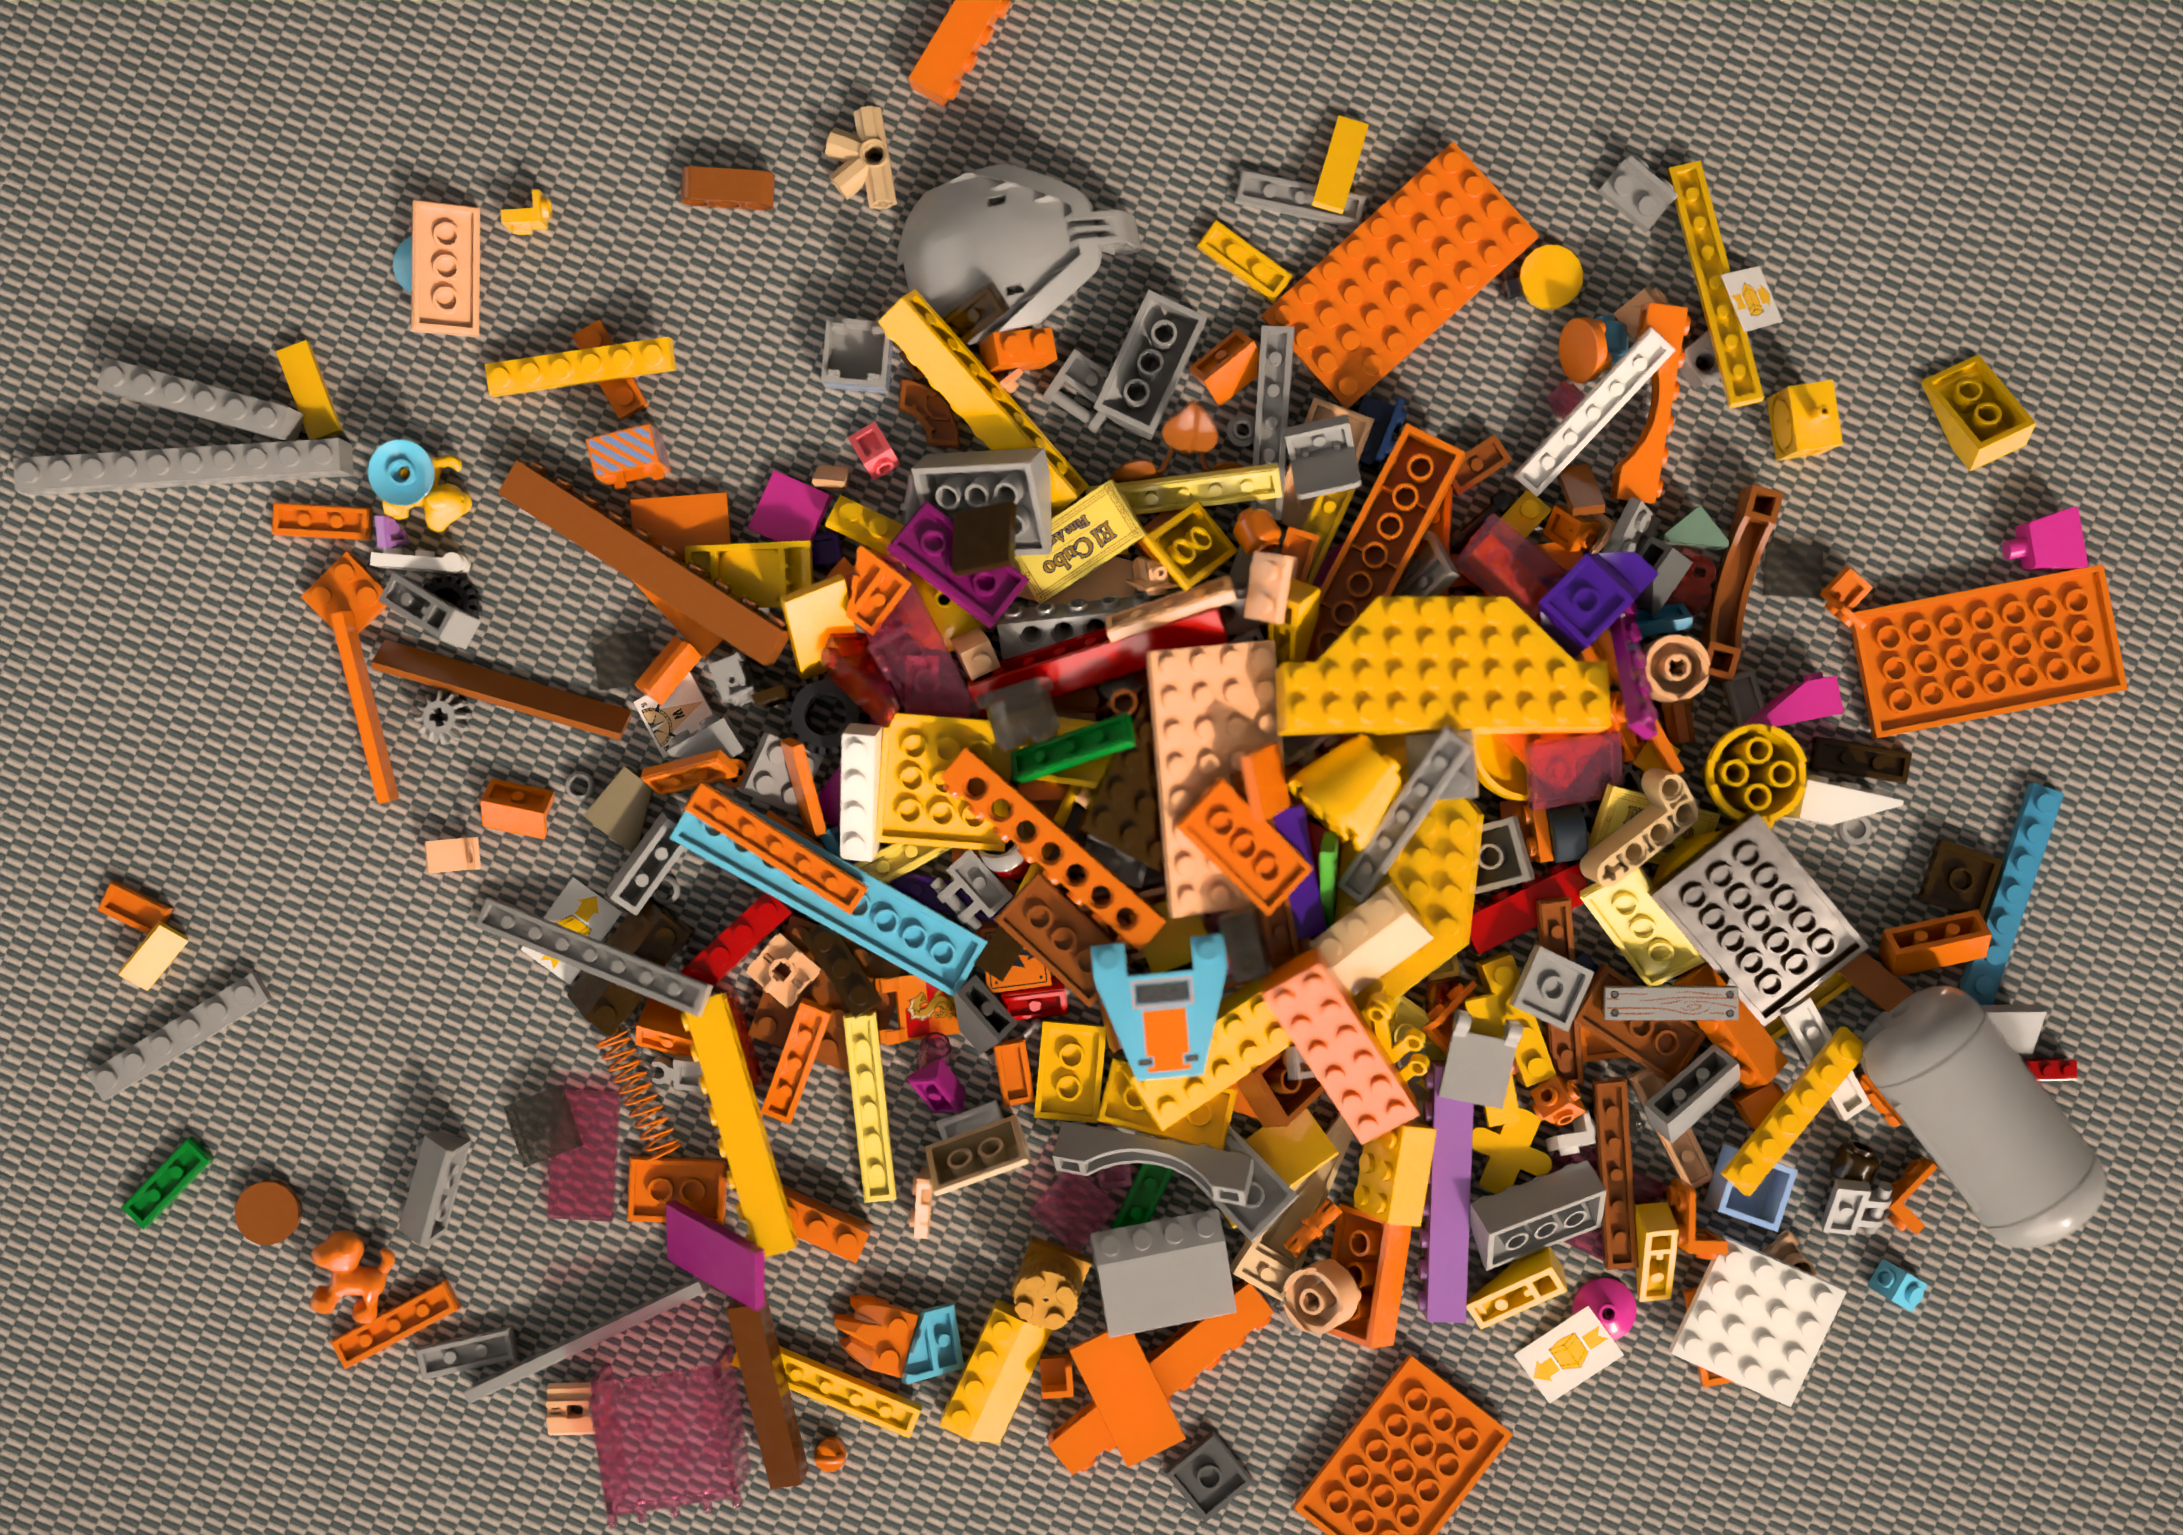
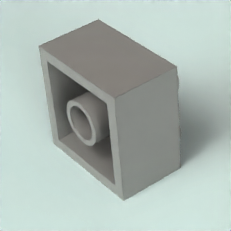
M1518 816L1483 824L1475 894L1535 879Z

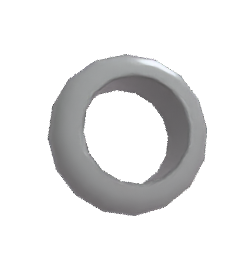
M576 771L566 779L565 790L572 799L578 801L586 800L594 793L595 781L587 772ZM577 777H583L588 782V789L582 795L576 794L572 789V783Z
M665 876L662 881H667L673 886L674 891L671 898L666 900L659 897L657 888L651 895L654 901L661 905L672 904L680 894V886L676 879L671 876Z

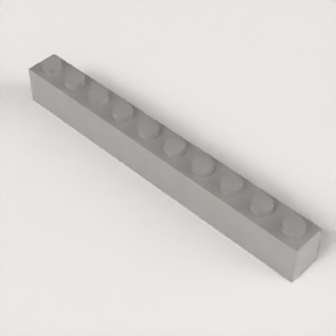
M340 438L13 458L15 491L33 496L354 476L352 444Z

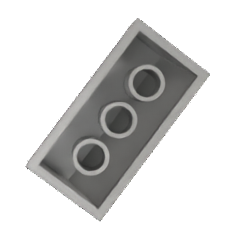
M1148 289L1094 405V409L1122 428L1151 441L1204 329L1207 317Z
M1587 1160L1577 1164H1568L1559 1171L1548 1175H1539L1530 1182L1519 1186L1512 1185L1503 1192L1490 1197H1480L1474 1203H1471L1469 1223L1486 1271L1602 1226L1607 1189Z

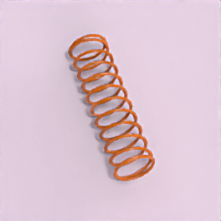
M625 1029L611 1038L608 1037L596 1043L595 1046L600 1049L620 1043L605 1053L601 1058L602 1060L626 1054L607 1068V1071H615L630 1066L615 1076L612 1082L618 1083L634 1078L618 1090V1094H625L640 1089L623 1102V1105L627 1106L644 1101L631 1110L628 1116L635 1117L648 1113L634 1124V1128H642L654 1124L639 1137V1139L645 1140L658 1136L645 1147V1151L664 1147L649 1158V1160H654L681 1146V1143H678L680 1139H675L649 1148L652 1144L671 1133L674 1128L671 1127L644 1136L668 1120V1116L638 1125L661 1110L663 1105L634 1113L658 1096L657 1093L628 1102L652 1086L653 1083L648 1082L624 1090L645 1076L647 1071H641L618 1079L642 1062V1060L638 1059L614 1067L635 1053L636 1048L608 1056L631 1040V1037H625L604 1044L627 1033L628 1030Z

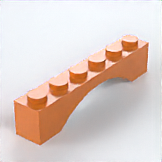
M1656 303L1641 305L1636 334L1637 340L1651 327L1675 351L1651 376V406L1646 424L1637 442L1628 454L1615 465L1609 498L1629 500L1632 497L1644 503L1655 504L1656 498L1661 496L1663 489V479L1660 478L1661 466L1666 464L1669 453L1668 446H1665L1667 433H1671L1674 424V415L1670 414L1672 401H1676L1680 388L1679 382L1676 381L1678 368H1682L1685 359V349H1681L1683 336L1688 334L1691 323L1690 316H1687V307Z

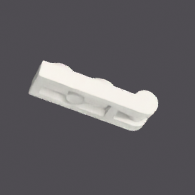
M383 548V553L371 552L370 565L384 569L465 574L470 570L471 562L466 556L454 552H449L443 558L435 557V552L415 550L414 556L403 555V549Z

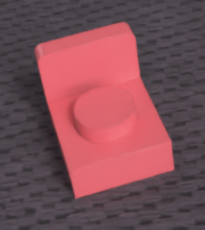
M875 421L848 437L873 480L889 474L900 465L898 458Z

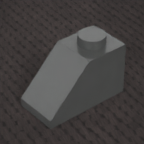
M974 975L953 995L959 1030L980 1054L998 1044L1018 1024L977 975Z

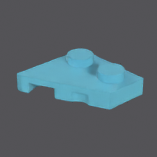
M947 1303L920 1310L902 1373V1382L906 1385L964 1369L954 1304Z

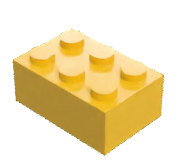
M1411 1119L1365 1143L1359 1159L1360 1170L1357 1186L1354 1190L1353 1207L1387 1224L1421 1226L1437 1129Z

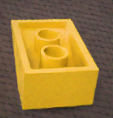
M1979 354L1922 380L1923 389L1952 450L1969 471L2027 445L2036 422Z
M1198 501L1143 539L1145 544L1184 591L1201 583L1239 551Z

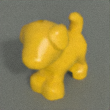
M451 454L439 457L430 456L434 466V481L430 491L422 500L406 506L393 505L383 500L384 514L393 517L395 520H401L409 516V509L421 507L424 508L427 526L433 531L440 532L444 531L463 514L469 512L473 504L468 492H463L461 488L450 483L438 485L443 468L450 467L457 472L462 469L461 459ZM404 468L401 471L402 478L406 477L408 474L410 476V471L408 468Z

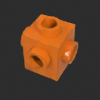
M1557 1075L1540 1082L1538 1087L1529 1091L1535 1102L1532 1104L1533 1110L1542 1121L1546 1120L1559 1128L1586 1112L1580 1100L1581 1094L1572 1081L1568 1082Z

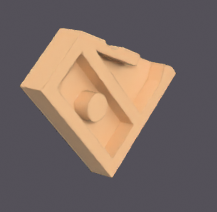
M922 1167L919 1175L913 1177L912 1195L916 1196V1208H911L909 1227L915 1228L914 1238L927 1239L930 1230L933 1188L928 1167Z

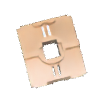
M779 933L773 937L769 945L750 964L746 973L759 983L766 993L769 992L781 1004L789 1008L796 1002L804 989L819 975L821 968ZM781 962L785 963L792 971L787 978H784L776 971L777 966Z
M575 1380L568 1383H548L546 1424H548L549 1435L605 1433L606 1394L603 1381L580 1382V1380ZM571 1405H582L583 1413H571Z

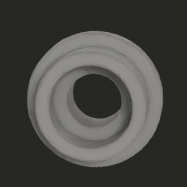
M1248 415L1233 417L1226 428L1228 440L1237 447L1250 446L1254 443L1255 420ZM1245 425L1248 428V434L1245 436L1239 435L1237 427Z

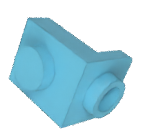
M1885 1259L1881 1260L1868 1283V1287L1911 1312L1922 1300L1924 1291L1928 1284Z

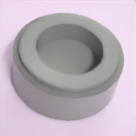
M1866 816L1837 823L1836 832L1842 842L1850 845H1860L1865 843L1871 836L1872 825Z

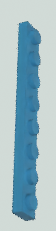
M2028 783L1983 917L1992 933L1986 958L1967 962L1959 989L1967 991L1980 1005H1993L2064 796L2062 792L2036 783Z

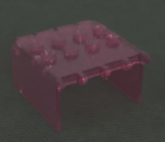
M731 1344L723 1347L714 1365L690 1368V1380H686L684 1369L657 1373V1385H654L651 1374L624 1378V1390L621 1391L619 1379H613L611 1363L603 1365L590 1381L592 1396L589 1398L609 1528H617V1516L637 1513L638 1523L642 1524L647 1522L646 1511L669 1508L671 1518L674 1519L679 1518V1506L702 1503L703 1511L706 1514L712 1513V1501L732 1498L734 1509L742 1507L740 1492L751 1470L735 1367L731 1365L733 1361Z

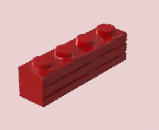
M2063 1057L2023 1060L2039 1081L2077 1080V1060Z

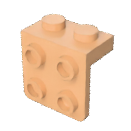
M1254 551L1253 561L1250 566L1251 574L1248 593L1245 599V618L1283 624L1289 583L1292 578L1296 579L1297 557Z

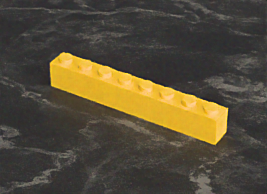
M916 289L903 296L878 321L884 329L886 336L896 342L906 354L909 362L920 369L928 378L929 384L944 396L950 403L951 409L967 422L974 435L983 440L991 451L1028 448L1045 449L1051 477L1052 519L1087 489L1089 485Z
M720 993L708 998L701 1017L682 1012L681 1019L685 1030H691L694 1043L690 1044L691 1054L694 1062H700L703 1075L699 1076L700 1085L703 1093H709L712 1103V1106L708 1107L710 1120L713 1126L718 1125L721 1134V1138L717 1139L719 1151L722 1158H728L731 1169L727 1170L728 1182L732 1190H737L740 1200L736 1202L737 1213L741 1222L746 1221L749 1231L748 1234H745V1239L763 1248L764 1258L795 1249L799 1242L727 994Z

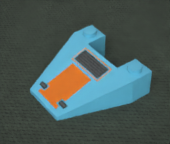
M1224 934L1191 937L1190 947L1193 970L1127 976L1124 943L1091 946L1093 977L1096 989L1137 1081L1204 1075L1227 972Z

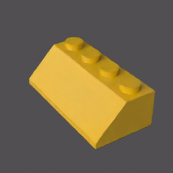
M996 1299L945 1406L939 1426L968 1440L1000 1443L1052 1330L1045 1327L1040 1328L1037 1325L1034 1326L1032 1323H1028L1026 1319H1020L1015 1311V1307Z

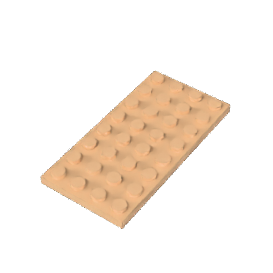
M1275 640L1146 652L1168 916L1176 918L1254 907L1255 904L1195 847L1174 824L1218 777H1222L1231 786L1229 774L1242 771L1240 757L1265 744L1278 742L1285 775L1282 736H1278Z

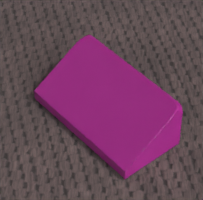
M942 1059L934 1060L908 1076L907 1081L933 1113L960 1112L963 1110L966 1090Z

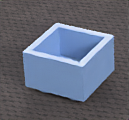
M1723 1143L1703 1204L1718 1212L1778 1232L1798 1170L1777 1162L1750 1197L1745 1196L1720 1174L1740 1150Z

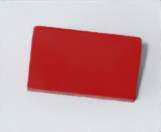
M1051 976L1052 986L1001 992L1002 1004L1015 1020L1068 1014L1066 987L1055 976Z

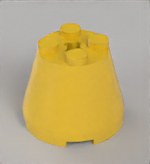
M1750 724L1727 732L1716 742L1704 762L1700 775L1706 790L1715 804L1730 817L1739 820L1751 809H1754L1764 822H1772L1791 812L1802 799L1806 790L1804 786L1806 781L1805 762L1807 761L1799 744L1785 731L1774 726Z
M1361 733L1357 738L1351 737L1296 773L1286 784L1287 789L1295 798H1298L1300 795L1303 799V805L1328 831L1336 832L1338 839L1343 843L1348 838L1354 843L1352 847L1358 852L1370 841L1401 783V774L1398 772L1400 766L1388 755L1385 754L1382 758L1373 750L1375 745L1372 741Z

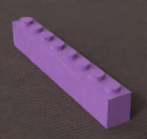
M1430 1060V1070H1427L1424 1075L1425 1089H1429V1101L1424 1102L1423 1116L1424 1121H1428V1126L1437 1129L1422 1215L1425 1216V1228H1420L1419 1244L1420 1248H1424V1260H1419L1418 1276L1419 1279H1423V1291H1418L1417 1307L1418 1311H1422L1427 1322L1466 1323L1474 1104L1439 1097L1438 1091L1445 1060Z

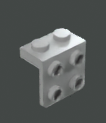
M1348 414L1283 428L1298 499L1313 498L1345 491L1361 485Z

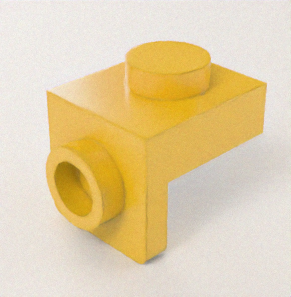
M532 189L533 208L501 210V223L509 231H512L513 234L528 235L532 233V230L548 229V218H552L551 201L539 189Z

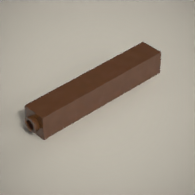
M764 1291V1307L757 1311L733 1298L726 1312L771 1490L802 1485L809 1467L766 1291Z

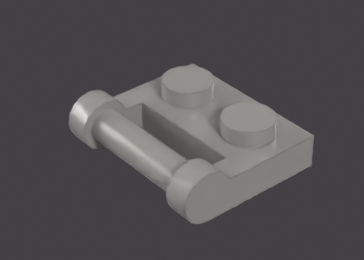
M1074 349L1044 393L1042 399L1050 404L1052 402L1056 403L1087 424V429L1096 434L1107 417L1100 412H1097L1096 415L1062 393L1060 389L1065 383L1093 403H1096L1110 372Z

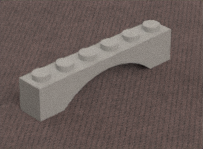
M106 357L96 387L98 390L117 397L189 414L279 441H297L305 414L287 406Z
M1062 1121L1052 1155L1057 1171L1089 1176L1099 1170L1121 1164L1142 1163L1162 1166L1189 1177L1201 1186L1213 1200L1246 1206L1254 1171L1252 1156L1239 1150L1227 1152L1217 1150L1206 1144H1199L1197 1146L1184 1144L1182 1141L1174 1138L1162 1140L1152 1138L1150 1135L1140 1132L1135 1134L1120 1132L1113 1127H1104L1103 1129L1091 1127L1081 1121H1074L1072 1123Z

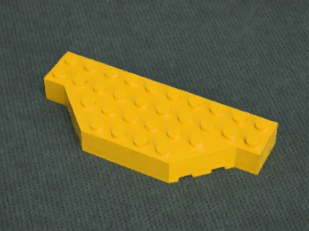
M1378 597L1316 662H1284L1275 670L1278 736L1359 735L1360 733L1363 735L1441 733L1447 725H1450L1457 731L1473 730L1474 734L1598 733L1611 727L1607 661L1575 662L1509 597Z
M1365 735L1375 745L1373 750L1382 758L1385 754L1388 755L1400 766L1398 772L1401 774V783L1385 813L1409 780L1406 736L1409 735ZM1470 798L1437 800L1369 897L1371 898L1387 885L1395 884L1434 936L1431 941L1357 995H1354L1346 988L1374 1033H1376L1374 1022L1368 1018L1366 1013V1005L1372 994L1378 992L1385 993L1393 999L1395 1006L1391 1017L1388 1019L1390 1033L1393 1032L1398 998L1469 945L1484 814ZM1349 838L1343 843L1339 880L1358 854V851L1352 847L1354 845L1353 841ZM1338 887L1334 925L1361 905V903L1340 887Z

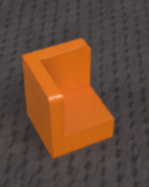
M1072 1355L1040 1356L1041 1398L1074 1397Z

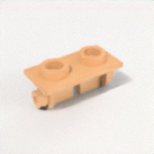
M1138 556L1134 559L1132 563L1133 579L1125 580V583L1136 587L1137 591H1146L1150 596L1163 595L1167 593L1168 588L1178 587L1177 583L1169 581L1168 570L1162 563L1145 556Z

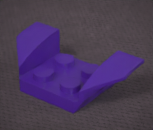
M1636 552L1587 553L1539 601L1540 628L1574 660L1637 599L1640 593L1659 573Z

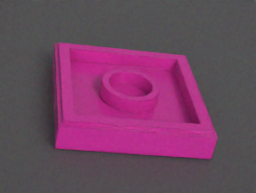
M774 470L747 529L776 542H813L833 496Z

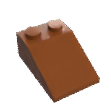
M1285 1049L1236 1082L1264 1128L1288 1126L1325 1091L1317 1077L1288 1080Z

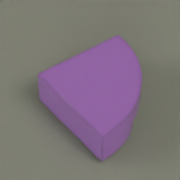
M375 516L378 548L409 545L406 531L401 530L393 517Z

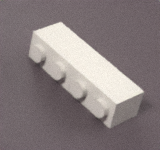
M850 723L842 734L840 859L872 862L880 849V842H875L883 726Z

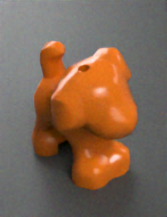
M335 1231L325 1242L314 1247L311 1253L312 1261L316 1265L331 1271V1280L328 1286L320 1285L313 1291L309 1305L310 1309L321 1314H331L342 1296H363L354 1304L352 1319L359 1323L372 1324L377 1315L378 1297L383 1292L387 1275L395 1263V1253L391 1249L382 1248L379 1250L382 1261L378 1266H361L359 1262L365 1252L364 1240L354 1231Z

